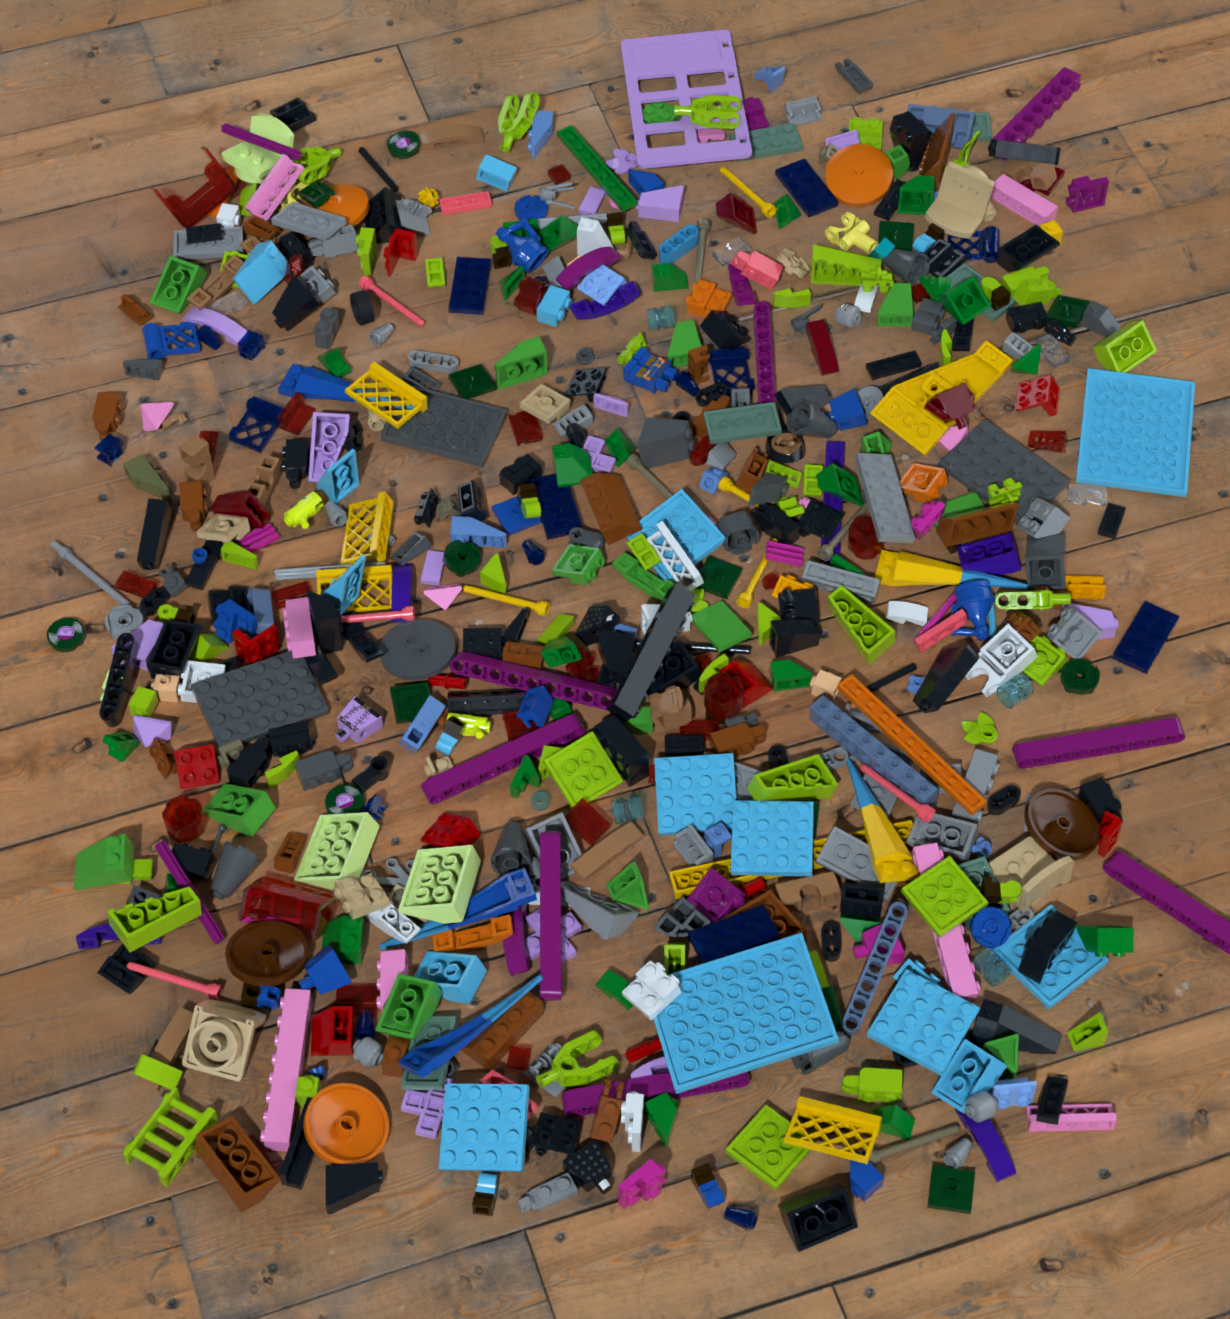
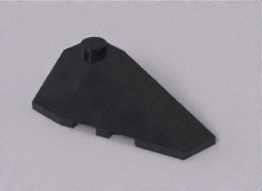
M983 999L970 1040L971 1043L983 1049V1045L986 1042L1019 1034L1018 1051H1029L1031 1054H1056L1062 1037L1061 1034L1005 1005Z

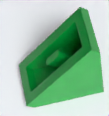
M897 1105L873 1109V1115L882 1117L881 1133L910 1140L915 1122L914 1118Z

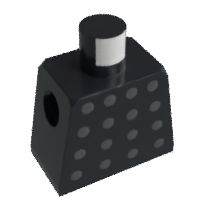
M607 605L591 606L588 608L575 635L586 646L596 643V630L612 632L614 627L619 625L620 617Z
M597 1139L563 1160V1171L569 1173L571 1178L586 1192L597 1187L602 1194H606L612 1189L611 1183L607 1180L612 1176V1167Z

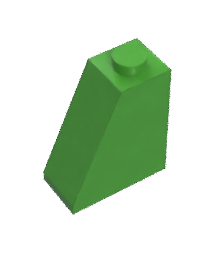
M894 283L878 311L877 326H912L913 304L911 283Z
M694 320L676 323L668 351V360L671 361L672 368L687 366L688 351L702 346Z

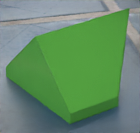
M879 431L862 436L860 453L890 454L892 441Z
M632 862L608 882L606 886L613 901L649 910L642 876L636 862Z
M1019 1034L986 1042L982 1049L1007 1065L1003 1074L1008 1079H1015L1018 1071Z

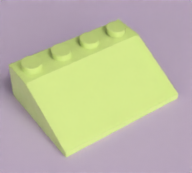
M368 812L320 815L293 881L296 884L333 892L335 881L350 875H354L356 879L359 878L380 825Z
M473 845L417 850L398 909L399 913L444 924L463 922L481 863Z

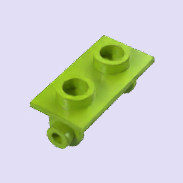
M641 332L638 336L631 337L625 347L626 350H623L617 357V362L620 365L627 364L641 347H647Z

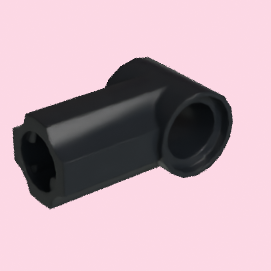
M383 756L372 758L370 765L352 779V784L359 788L362 793H365L378 781L387 779L389 770L386 758Z

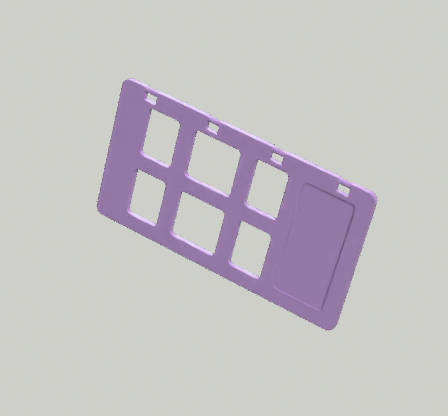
M714 30L625 39L621 42L638 167L647 169L746 159L752 156V147L730 31ZM723 72L726 84L695 88L688 86V75ZM675 77L677 87L675 90L639 92L638 80ZM708 95L737 96L742 101L741 109L736 112L740 115V125L734 129L736 139L709 143H698L696 130L710 128L691 123L689 116H681L682 120L645 124L641 107L643 103L678 100L680 106H690L691 99ZM732 102L730 106L737 107L738 103ZM716 117L711 119L713 122L720 121V119ZM734 118L728 119L731 123L737 122ZM684 132L685 145L659 148L647 147L646 135ZM746 139V143H740V140Z

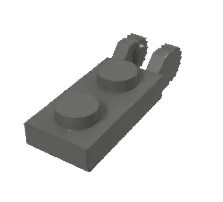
M849 58L844 59L845 67L840 62L835 63L838 73L846 79L858 94L873 88L872 82Z

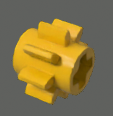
M426 187L418 193L420 196L418 197L419 203L428 205L430 208L438 204L437 199L439 196L434 189Z

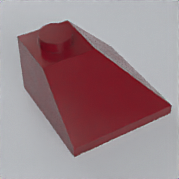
M731 192L716 203V214L721 220L754 235L757 233L753 207Z

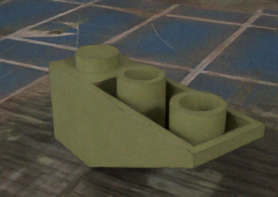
M143 454L123 463L125 475L134 487L168 502L171 501L170 493L172 491L168 483L163 482L159 471L155 472L152 462L149 459L146 460Z

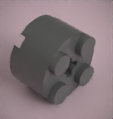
M742 510L728 516L724 515L719 519L717 528L726 537L723 546L727 552L730 551L734 555L743 554L752 549L751 545L754 542L757 544L759 532L746 511Z

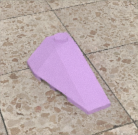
M313 412L308 482L317 483L325 471L336 463L349 433L350 414Z

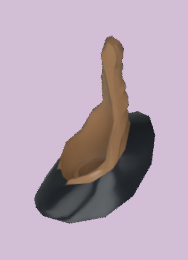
M781 425V435L767 436L765 447L767 454H769L768 457L772 461L793 463L804 458L805 450L799 435L792 434L787 429V425Z

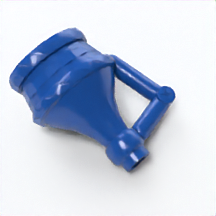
M522 218L521 221L508 227V229L501 226L496 232L498 239L508 245L511 251L512 264L519 267L521 265L524 266L526 273L530 274L535 271L549 252L547 247L542 246L540 237L526 218ZM524 228L530 237L515 236L511 233Z
M979 580L955 587L956 603L952 605L951 615L963 609L975 629L959 628L951 633V636L975 635L978 641L989 639V628L986 626V620L990 609L995 603V597L990 591V583Z

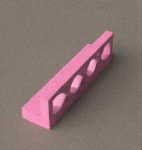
M282 154L244 208L252 216L255 215L267 221L305 168L300 164L293 163L287 155Z
M1112 1104L1063 1105L1061 1111L1063 1114L1060 1115L1058 1125L1036 1121L1037 1114L1032 1115V1112H1038L1039 1105L1026 1106L1028 1132L1114 1130L1117 1121L1116 1113L1112 1111ZM1107 1110V1113H1096L1097 1111ZM1076 1111H1082V1112H1084V1113L1074 1114Z

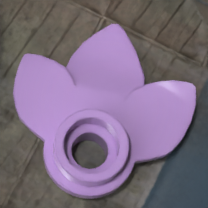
M614 149L615 158L605 161L606 166L610 169H615L616 174L626 173L629 169L638 166L637 156L622 149Z

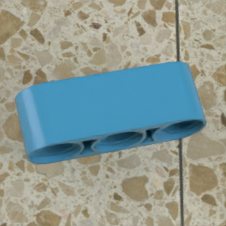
M687 225L659 246V262L661 264H673L696 247L699 240L698 227Z

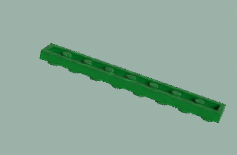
M572 125L557 131V137L622 212L637 206V200Z

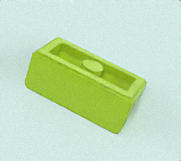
M257 183L241 189L239 201L240 216H252L244 207L257 191Z
M559 614L537 641L546 645L551 639L565 636L574 626L575 617Z

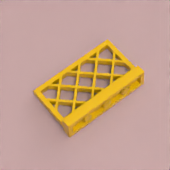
M376 362L370 364V370L345 389V394L397 429L419 411L423 413L427 410V397ZM370 377L375 383H365V381ZM385 387L389 390V392H378V388ZM363 388V393L353 392L354 389ZM365 388H376V392L365 393ZM398 396L402 401H391V397ZM376 397V402H368L365 398ZM378 397H389V401L378 402ZM405 405L415 407L412 410H404ZM389 406V411H381L379 407ZM391 406H402V410L391 411ZM394 415H403L399 421L392 418Z
M385 491L379 492L377 498L349 504L341 564H353L369 547L370 553L364 554L366 561L376 559L378 562L385 561L394 501ZM376 505V508L371 512L369 509ZM362 508V510L355 516V509ZM366 512L369 513V515L363 521L360 520V518ZM373 518H375V519H374V522H373L370 526H368L367 524H368ZM357 521L360 522V524L354 530H352V526ZM364 527L367 528L361 535H358ZM372 532V537L366 541L365 538ZM355 536L358 537V538L352 543V545H350V541H351ZM363 541L365 544L359 550H356L355 548ZM352 551L356 552L351 558H348Z
M392 566L364 567L361 583L367 582L371 586L365 592L360 589L359 593L362 595L344 613L351 610L355 613L391 611ZM347 568L316 570L317 594L320 595L322 592L321 585H330L334 578L337 579ZM381 581H389V586L384 591L377 586ZM374 588L381 593L375 600L368 595ZM385 596L390 600V605L382 606L378 601ZM365 597L372 602L368 607H362L359 604Z
M799 1096L796 1110L784 1138V1143L868 1164L876 1139L881 1132L882 1117ZM798 1117L806 1118L810 1121L801 1124ZM818 1123L829 1124L830 1126L821 1129ZM814 1126L817 1132L808 1135L805 1129ZM845 1128L851 1130V1132L842 1135L839 1129ZM801 1131L804 1136L799 1139L791 1137L793 1133ZM835 1131L838 1137L829 1140L825 1134ZM864 1133L872 1135V1137L863 1140L860 1134ZM821 1136L825 1142L817 1144L812 1139ZM855 1136L859 1142L849 1145L846 1139ZM842 1141L845 1146L843 1149H836L833 1145ZM863 1147L866 1154L865 1156L859 1155L854 1150Z

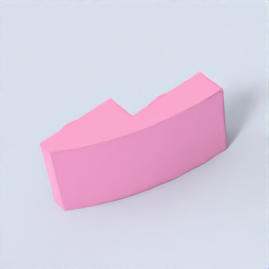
M722 129L696 130L698 143H707L708 139L715 141L724 140L725 133Z

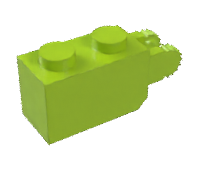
M1033 266L1006 274L1002 276L1001 285L1013 296L1023 280L1048 279L1049 268L1043 266L1034 269Z
M1047 278L1023 280L1017 287L1013 298L1020 306L1042 302L1044 306L1051 299L1061 295L1062 290L1055 288L1056 283Z
M864 1067L860 1070L859 1075H846L842 1080V1091L845 1094L858 1095V1100L865 1102L884 1101L889 1104L901 1101L902 1070Z

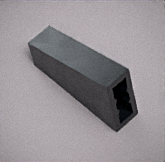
M991 139L988 152L989 156L1058 165L1060 147Z
M148 499L137 562L144 570L159 569L174 516L167 500Z
M969 644L940 651L913 699V702L923 713L938 711L978 661L979 656Z

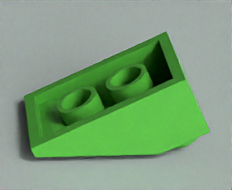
M170 256L149 303L181 314L189 304L187 298L196 289H201L207 272L198 265Z
M539 336L522 341L495 364L496 386L498 390L548 375L547 351Z
M224 783L201 812L240 834L253 836L266 819L270 817L276 807L266 791Z
M126 834L106 837L76 854L75 891L133 881L134 845Z
M398 973L376 1031L414 1040L436 1011L443 991L434 981Z

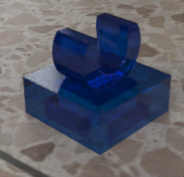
M378 794L368 799L362 812H368L376 820L383 818V815L378 812V809L382 812L387 809V806L381 803L383 797Z

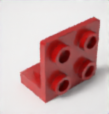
M395 229L394 234L390 235L389 245L385 247L383 257L386 258L385 269H387V276H392L399 258L416 261L418 257L416 232Z
M1052 375L1018 383L1015 410L1018 412L1042 406L1050 417L1057 415L1060 387Z
M274 624L252 639L246 633L243 634L239 629L232 632L236 655L242 659L246 666L262 661L280 649L278 631Z
M214 744L174 750L180 789L219 783Z
M445 812L426 830L420 840L422 843L438 847L472 845L478 839L480 833L470 818Z

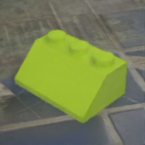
M1143 320L1130 321L1093 346L1096 356L1103 366L1109 371L1122 373L1128 372L1157 352Z

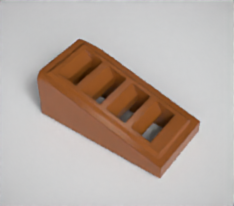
M255 215L243 223L244 233L268 240L281 231L280 228Z
M287 833L274 857L275 870L287 873L294 872L305 846L307 836Z

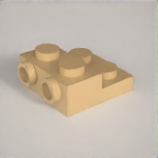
M541 384L520 402V408L549 424L555 418L560 419L569 411L570 399Z
M217 513L196 532L198 538L227 543L232 539H242L250 531L248 517Z
M372 873L357 879L354 875H350L335 881V888H333L334 896L337 900L340 899L344 912L346 914L349 913L353 920L390 906L389 898Z

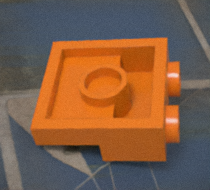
M699 279L698 283L693 284L692 295L687 296L685 304L688 305L687 313L706 318L711 310L725 313L732 299V293L717 289L716 283Z
M913 463L901 478L899 484L902 493L913 495L914 501L930 504L933 499L938 498L940 489L947 486L948 477L944 468Z

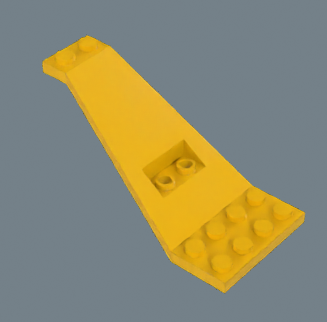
M986 340L974 354L893 386L870 412V415L926 457L956 422L954 420L945 424L926 409L917 408V399L921 401L922 396L925 395L928 401H930L929 399L952 389L955 382L960 385L961 381H965L967 387L975 396V404L1004 375L1014 361ZM932 388H938L936 391H932Z

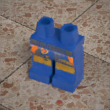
M641 347L623 368L624 381L650 390L651 393L655 394L657 390L664 393L668 390L669 381H666V379L675 381L678 377V370L671 367V361L656 357L648 353L646 348Z

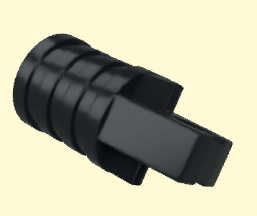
M1054 318L1044 328V332L1070 347L1077 339L1067 327H1064Z
M577 423L569 424L565 429L569 443L583 448L581 443L585 440L580 425Z

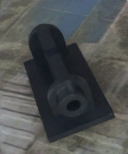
M429 488L428 492H424L421 495L418 507L423 509H417L414 516L415 524L421 525L425 523L428 528L431 526L437 504L439 503V498L432 488Z

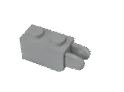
M353 225L343 226L325 241L316 239L308 242L311 255H324L325 258H333L337 255L351 254L357 251L358 245H356V233Z

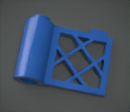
M181 322L180 325L160 327L155 323H148L142 328L149 359L161 360L164 356L200 353L195 323ZM184 330H192L189 336L182 332ZM164 332H173L174 335L169 337ZM178 336H180L185 340L182 343H180L175 339ZM191 342L195 344V347H187L185 345ZM172 343L176 345L177 348L168 349V346Z

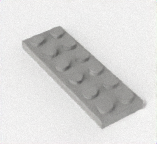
M857 453L855 461L878 542L913 543L915 535L892 456L890 454Z

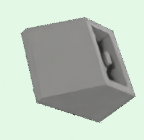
M1037 497L1031 503L1026 514L1019 520L1016 528L1038 539L1060 533L1070 517L1056 506Z

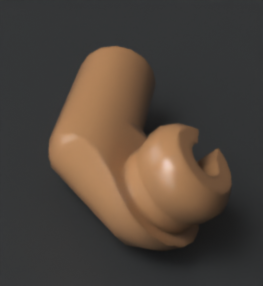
M626 242L623 249L616 250L621 256L619 261L629 259L633 248L632 243Z
M180 412L169 415L160 426L166 430L178 421L180 425H183L188 419L184 416V413Z

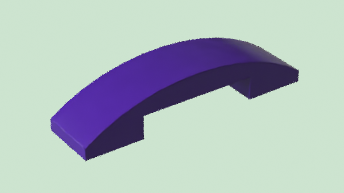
M632 281L619 286L617 292L612 295L604 306L595 300L587 303L584 299L569 305V308L576 319L598 318L627 306L640 296V292Z
M400 564L393 565L391 611H402L406 606H411L412 564H404L403 566ZM402 618L391 619L392 622H407Z
M109 924L90 928L76 936L79 949L100 948V941L120 940ZM161 937L146 945L161 944Z
M955 1109L965 1129H969L987 1160L986 1165L996 1182L1015 1175L1016 1170L991 1121L988 1119L978 1123L969 1118L966 1113L963 1114Z

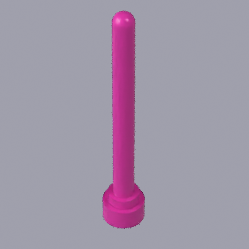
M954 592L914 639L933 628L956 602Z

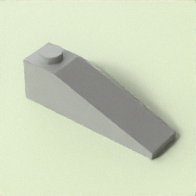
M561 881V896L593 931L599 933V936L603 939L610 940L614 937H620L638 917L639 912L620 902H616V904L605 901V896L588 894L589 891L568 881Z

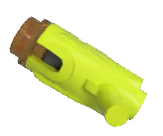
M319 489L302 497L297 504L290 507L284 513L285 523L289 527L292 526L294 528L301 524L303 529H307L309 527L307 520L325 506L326 502H328L327 495L323 490Z
M445 713V715L441 714L439 718V730H444L447 719L453 716L467 724L462 734L463 736H476V738L481 739L483 736H486V733H490L491 722L488 721L487 717Z

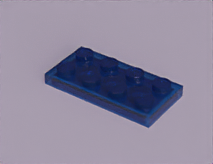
M805 158L775 170L776 177L808 218L838 206V200Z
M457 257L448 308L449 313L484 315L491 259Z
M555 474L529 479V484L535 483L536 494L541 507V523L547 540L568 536L570 530L575 527L583 529L569 486L558 487Z
M1144 601L1113 653L1112 659L1148 674L1180 616Z
M762 904L688 932V938L701 963L704 964L780 940V934Z

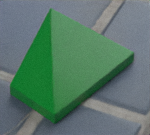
M787 194L773 203L777 208L775 214L779 229L784 228L801 216V213Z
M521 265L498 281L504 300H507L525 279L524 266Z
M1038 344L1011 366V372L1038 375L1041 345Z
M617 428L605 439L611 456L616 458V467H620L637 448Z
M841 912L840 922L853 939L859 943L861 942V934L864 931L881 924V917L868 918L864 915H848Z

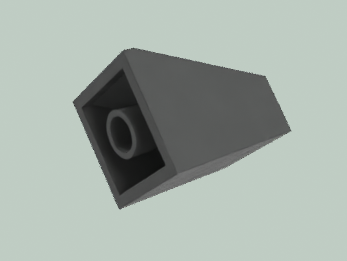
M646 417L637 444L642 465L646 469L690 458L692 451L695 450V440L692 438L693 431L689 426L688 420Z
M1065 534L1050 535L1038 539L1027 536L1025 563L1028 590H1034V587L1046 586L1050 589H1066Z

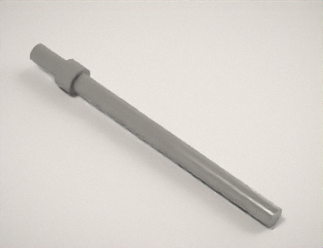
M55 540L51 542L50 546L59 553L61 558L68 560L119 604L131 605L128 600L72 555V551L67 547H63Z

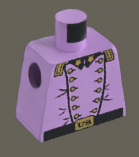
M355 696L337 717L340 730L335 733V737L341 743L348 737L356 743H360L383 728L382 716Z

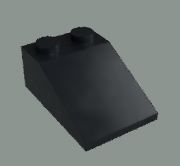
M907 111L893 116L889 130L893 147L901 145L908 154L909 166L914 171H918L929 130Z
M680 639L669 646L671 650L663 658V666L654 676L656 678L655 682L646 691L648 696L654 693L661 694L665 692L666 688L673 685L679 686L680 689L686 688L701 677L702 674L698 664Z

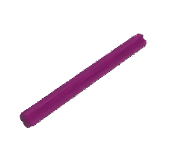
M226 123L221 126V132L280 155H287L296 161L302 157L301 151Z
M165 841L157 843L155 849L180 889L190 886L199 898L202 915L198 918L215 944L221 943L225 936Z

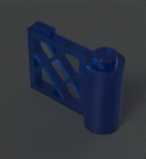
M988 226L983 231H976L972 237H979V239L974 243L969 238H960L948 234V243L953 246L954 250L957 249L965 254L967 260L983 259L987 263L997 262L998 248L1000 247V231L997 227ZM951 238H960L961 240L956 244ZM965 242L970 245L966 249L961 247ZM976 249L979 251V254H971L970 251Z
M740 346L709 350V364L714 384L718 383L719 380V383H724L729 387H737L736 385L742 381L747 384L750 394H752V390H755L754 379H750L746 361L749 360L748 349ZM743 367L744 372L741 375H739L733 370L735 368ZM723 369L727 373L724 377H721L716 373V370ZM730 374L737 378L733 384L726 380Z
M254 396L247 401V411L238 425L232 427L228 436L230 441L262 453L278 426L285 422L288 412L286 408ZM249 417L257 422L246 426V421ZM267 424L272 426L270 430L264 432L260 428ZM258 427L260 433L250 436L248 430ZM247 432L248 437L237 438L239 433ZM262 437L263 441L259 446L252 444V440Z

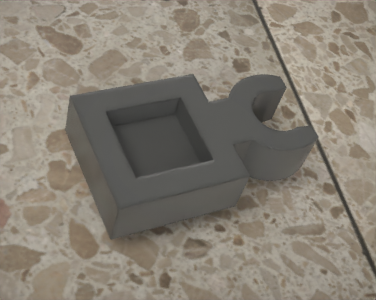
M952 316L947 320H943L939 324V329H935L930 333L933 337L929 341L934 345L941 340L944 329H947L949 335L953 334L957 320Z
M167 564L168 572L163 573L160 570L159 575L165 579L162 584L170 596L175 598L188 585L181 574Z
M751 713L746 717L743 715L734 716L725 720V728L742 722L748 724L749 728L758 726V717L756 713Z

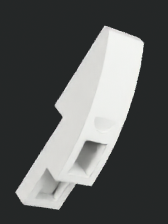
M392 904L364 915L367 920L383 932L405 944L421 931V928L404 914L399 913L398 909Z

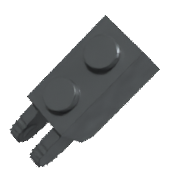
M325 751L294 762L297 776L304 791L315 789L326 783H333L341 779L342 773L351 770L353 767L350 754L344 753L334 756V753L331 751Z

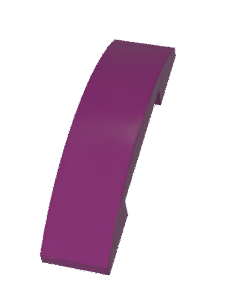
M601 247L592 250L568 265L556 277V281L566 290H569L581 282V277L604 264L607 267L621 259V256L611 247Z
M728 264L730 285L736 305L755 304V298L750 290L747 277L741 275V270L732 264Z
M526 904L518 906V910L503 914V916L510 914L512 918L513 935L503 940L505 958L511 976L530 971L529 952L525 949L523 918L527 917Z

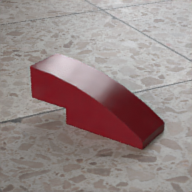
M824 320L806 323V334L811 343V351L821 375L839 372L834 348Z

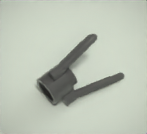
M819 304L804 314L791 319L793 330L795 332L800 331L801 334L806 333L807 317L822 309V305ZM831 325L826 326L827 329L832 328Z

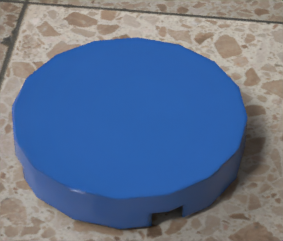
M525 195L515 203V216L519 220L522 218H545L548 214V204L545 201H541L538 195H534V197Z
M996 907L981 909L974 914L970 923L972 937L980 946L986 948H995L1003 945L1010 937L1012 929L1008 915Z

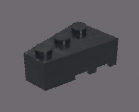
M615 715L595 725L596 738L629 787L649 776V753Z
M1057 910L1051 917L1047 916L1042 924L1043 927L1039 926L1033 935L1034 938L1030 937L1024 946L1027 950L1018 972L1040 984L1046 968L1050 970L1053 965L1051 963L1052 960L1063 951L1071 939L1078 922Z

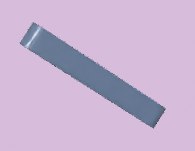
M895 902L890 906L845 1012L841 1031L847 1036H854L859 1031L906 919L908 910L902 902ZM892 911H901L902 917H895ZM884 929H893L895 935H887ZM877 947H884L887 950V953H878ZM876 965L879 968V972H871L869 966ZM867 983L871 986L872 990L866 992L861 988V985ZM853 1003H862L864 1009L856 1010ZM853 1021L856 1028H847L845 1022Z

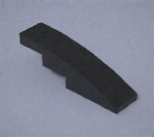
M314 640L316 655L304 657L312 676L316 677L321 686L338 678L332 664Z

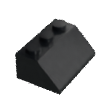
M384 187L369 200V211L364 218L365 228L375 229L376 244L389 243L390 235L394 234L395 229L405 230L401 226L396 200L401 201V195L387 187Z
M1034 225L998 248L997 264L1008 273L1022 270L1060 246V242L1039 226Z
M308 591L307 596L312 627L317 644L324 654L343 650L342 642H345L339 608H335L333 601Z
M165 619L147 662V668L152 679H155L156 674L179 676L184 673L202 628L200 624Z
M837 1180L778 1204L783 1223L798 1252L858 1227L847 1190Z

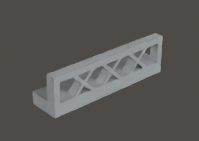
M807 560L802 576L803 583L808 582L814 585L815 588L833 592L842 585L857 599L876 603L877 591L880 585L879 579Z

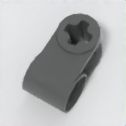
M580 527L572 528L569 532L570 540L568 545H574L576 542V545L595 547L602 550L605 543L604 536L598 532L588 531Z

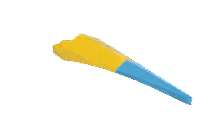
M881 550L875 578L880 580V584L892 587L961 585L979 580L988 581L990 586L1020 589L1028 587L1027 584L983 572L963 570L960 566L903 551L897 553Z
M848 758L846 763L858 799L872 867L879 882L915 880L918 878L919 873L912 861V855L856 767Z

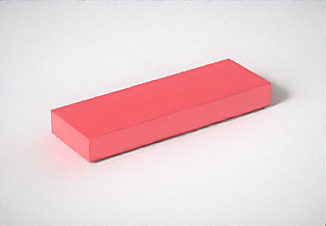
M489 191L442 198L439 199V205L442 215L490 208L492 207V201Z
M963 609L959 610L914 639L920 653L967 624L968 619Z

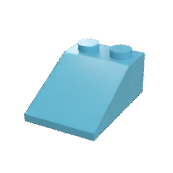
M272 241L257 243L233 277V280L251 303L256 304L284 278L291 265Z
M351 449L329 467L317 482L318 495L325 501H333L337 504L360 485L354 449Z
M365 555L356 560L337 579L334 578L327 589H323L320 596L333 601L335 608H339L341 615L359 597L366 561Z
M427 951L413 977L434 981L443 991L441 998L452 1002L470 1004L487 970L477 955Z
M964 1039L931 1093L965 1114L967 1098L982 1091L988 1092L997 1083L1007 1065Z

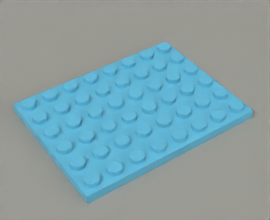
M1088 368L1076 483L1186 497L1195 382Z
M802 933L672 973L680 982L681 994L654 1018L676 1094L839 1043Z

